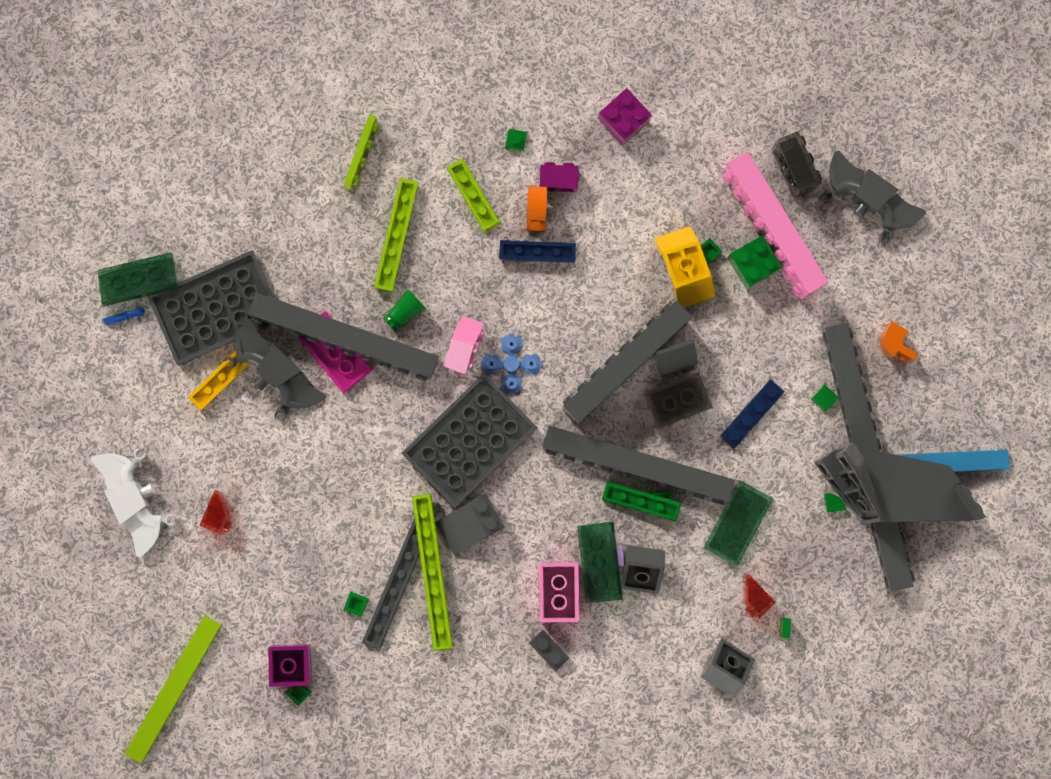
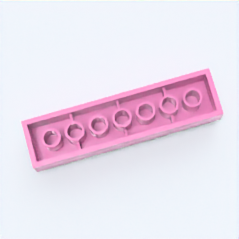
M748 151L728 162L723 171V178L728 185L731 184L733 187L735 198L743 203L744 213L747 216H751L754 221L752 225L756 232H760L783 267V276L787 281L790 280L794 286L792 287L794 294L804 299L821 289L828 283V280Z

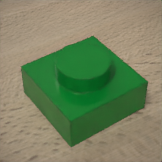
M508 129L505 148L524 151L527 132Z

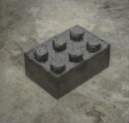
M799 131L777 139L771 148L793 200L814 192L822 180L819 170H816L813 165L814 158L812 154L808 153L805 147L806 140L803 135L800 136Z
M699 372L643 394L656 430L713 408Z

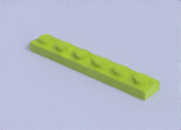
M404 178L399 180L374 289L393 293L419 185L417 181Z

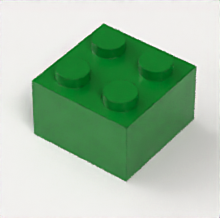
M763 235L732 252L727 257L746 290L783 268Z

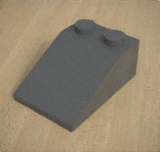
M486 493L436 521L453 555L505 528Z

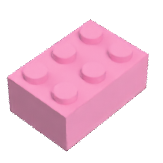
M539 562L540 622H579L578 562Z

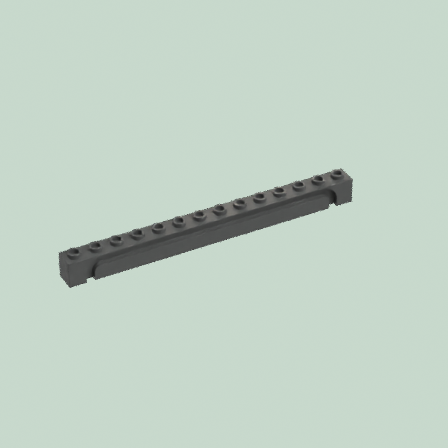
M847 323L826 327L821 331L827 348V355L849 443L853 442L856 447L879 451L881 450V443L878 438L876 439V423L871 419L870 412H872V407L866 399L867 387L864 382L862 383L861 365L857 364L856 357L858 352L856 346L852 344V329L848 327ZM900 522L870 523L880 566L884 575L886 590L893 592L914 587L915 577L912 570L909 569L910 557L904 549L905 538L899 530L898 525H900Z

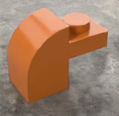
M528 186L526 231H545L547 187Z
M893 321L887 324L881 335V350L889 359L893 358L896 354L900 361L905 363L908 361L912 362L916 359L918 353L902 345L909 331Z

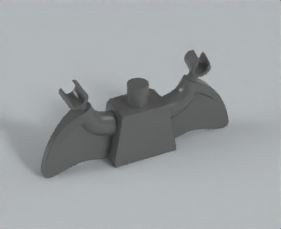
M840 151L834 152L829 168V179L833 190H826L820 197L827 195L829 199L824 202L827 204L834 199L835 195L839 196L842 193H848L853 195L852 200L858 204L853 211L858 217L863 218L867 211L873 215L878 212L883 218V228H885L879 236L880 242L883 236L888 238L887 243L890 242L893 237L890 229L896 230L909 227L926 215V210L904 201L898 193L895 194L899 190L872 170L868 169L865 172L853 166Z
M248 318L244 321L236 339L237 357H228L223 362L227 360L232 362V365L226 369L234 368L237 363H252L257 367L256 370L261 375L253 382L258 389L262 391L268 384L273 388L278 387L282 399L280 402L281 407L275 412V418L278 412H282L284 414L282 421L285 420L287 407L296 409L307 408L320 403L326 398L323 392L306 382L303 375L299 373L301 370L276 344L272 346V343L265 340L259 334L251 319Z

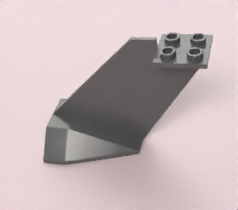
M853 442L838 447L814 462L829 484L865 524L936 521L969 522L986 517L982 507L971 496V491L963 484L956 486L961 481L949 465L856 447Z

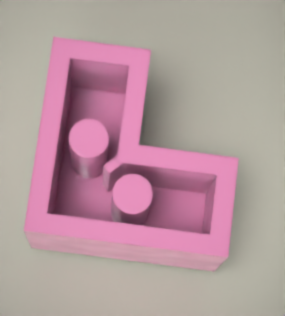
M462 316L452 336L444 367L466 374L469 367H473L476 357H473V353H477L485 334L482 331L484 323Z

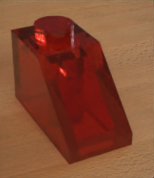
M214 490L199 525L220 535H224L225 532L228 533L232 526L230 521L232 516L222 491Z
M746 573L743 576V604L746 606L744 610L752 618L755 616L760 619L776 602Z

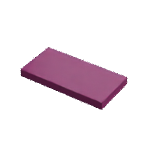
M326 311L321 314L323 316L331 318ZM299 335L298 337L343 394L373 371L367 361L361 359L362 356L354 354V356L344 354L342 349H329L324 346L325 343L318 341L316 344L307 341L305 336Z

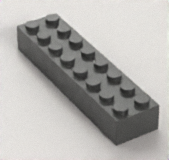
M677 300L673 304L671 302L667 303L660 311L661 315L659 317L657 315L652 317L646 324L647 328L645 330L643 328L638 330L632 337L634 340L631 343L629 341L624 343L618 350L620 353L617 356L613 354L605 361L606 366L603 369L599 367L591 374L592 379L589 382L585 380L577 387L578 392L575 395L571 393L563 400L564 405L562 409L577 425L691 320L692 316Z

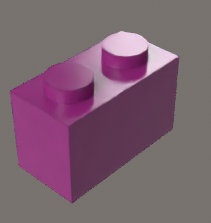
M545 162L540 164L539 187H547V191L577 192L578 166H574L573 163L555 165L556 163Z

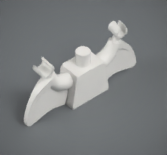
M136 449L133 460L118 454L92 456V463L98 468L105 479L108 490L104 492L119 524H124L131 533L136 556H144L157 542L162 530V523H166L169 526L175 524L167 522L169 516L175 515L168 514L166 517H162L161 515L151 514L147 509L150 507L147 498L156 494L152 484L141 488L139 482H134L133 472L138 466L137 463L143 462L146 459V454L138 458L136 456L141 450Z

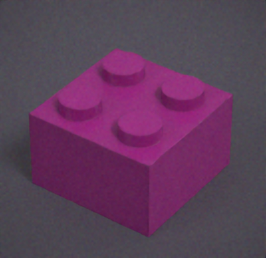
M627 88L598 114L599 121L622 145L627 143L645 127L652 118V114Z
M311 644L271 645L268 647L269 687L307 686L312 683Z

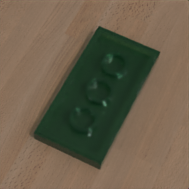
M171 252L98 270L103 306L178 289L174 257Z
M739 480L703 548L738 567L774 498Z
M614 522L578 525L577 530L586 603L623 600Z

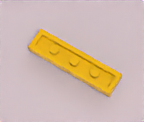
M236 350L229 357L236 358ZM230 360L224 361L188 396V399L202 411L251 363H237L234 368L226 369L232 365V362Z

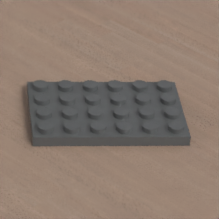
M253 250L147 296L177 366H181L235 342L244 321L248 318L252 319L249 317L248 312L256 292L274 298ZM253 322L257 331L270 326V324L265 322L262 324Z
M483 373L401 454L456 508L538 427Z

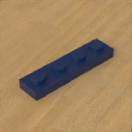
M500 240L499 260L575 263L576 243Z
M770 379L723 431L720 437L735 449L785 391Z

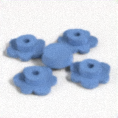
M509 334L508 337L505 336L501 339V343L503 345L502 350L504 352L507 351V354L510 356L506 357L502 362L498 360V355L486 354L484 361L481 362V367L484 368L486 375L497 374L499 369L504 367L509 374L507 377L502 378L503 384L501 389L503 392L514 395L515 392L522 390L521 378L516 377L514 372L521 366V368L525 369L524 372L526 374L532 373L537 375L540 371L539 368L542 367V362L539 361L540 358L537 354H532L531 356L527 354L524 357L525 360L520 362L513 355L516 354V351H521L522 339L518 336L515 337L514 334Z

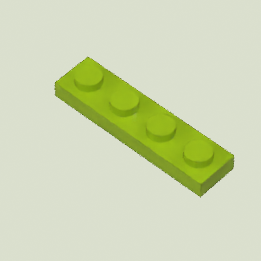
M369 114L343 184L346 189L353 190L354 186L357 187L359 184V171L364 169L366 165V152H370L373 145L371 140L373 133L377 134L380 125L377 123V117Z

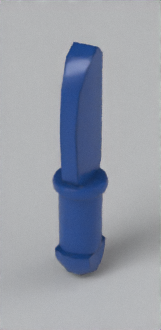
M138 307L134 310L124 311V313L104 318L103 322L110 325L137 316H143L145 309Z

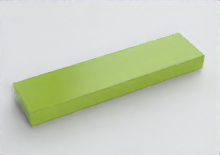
M463 158L446 167L482 231L485 233L499 225L500 221Z

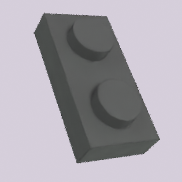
M544 630L539 632L529 642L555 672L570 659Z

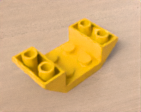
M690 226L654 238L660 257L663 256L672 281L675 300L683 308L715 298L711 273L699 240Z

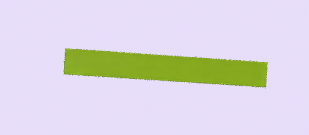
M430 493L412 496L433 650L453 649L432 495Z
M206 615L203 617L125 751V755L139 763H143L222 626L220 623Z

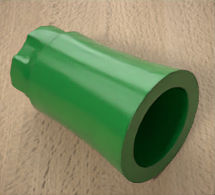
M407 289L401 299L388 311V314L383 319L396 331L418 313L426 309V307Z

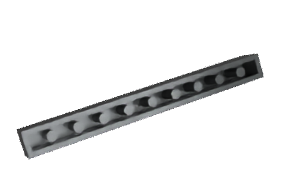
M257 292L248 312L249 317L252 318L251 321L255 323L270 324L269 327L280 331L281 328L288 330V334L299 337V335L307 337L306 340L317 344L318 341L325 343L324 346L329 349L335 350L339 348L343 350L344 354L354 356V354L360 355L364 361L372 363V360L379 362L381 367L387 369L394 367L401 374L408 375L411 373L416 375V379L425 382L427 379H432L439 359L437 355Z
M553 426L548 427L542 449L546 450L545 453L556 456L559 453L564 455L566 460L575 461V458L583 460L582 464L593 467L594 464L600 465L601 470L612 472V469L620 471L619 475L630 478L631 475L638 477V481L649 483V480L657 482L656 486L666 489L668 486L675 487L676 492L683 494L689 491L694 493L693 497L705 499L706 496L712 498L713 503L723 505V502H729L735 482L734 479Z

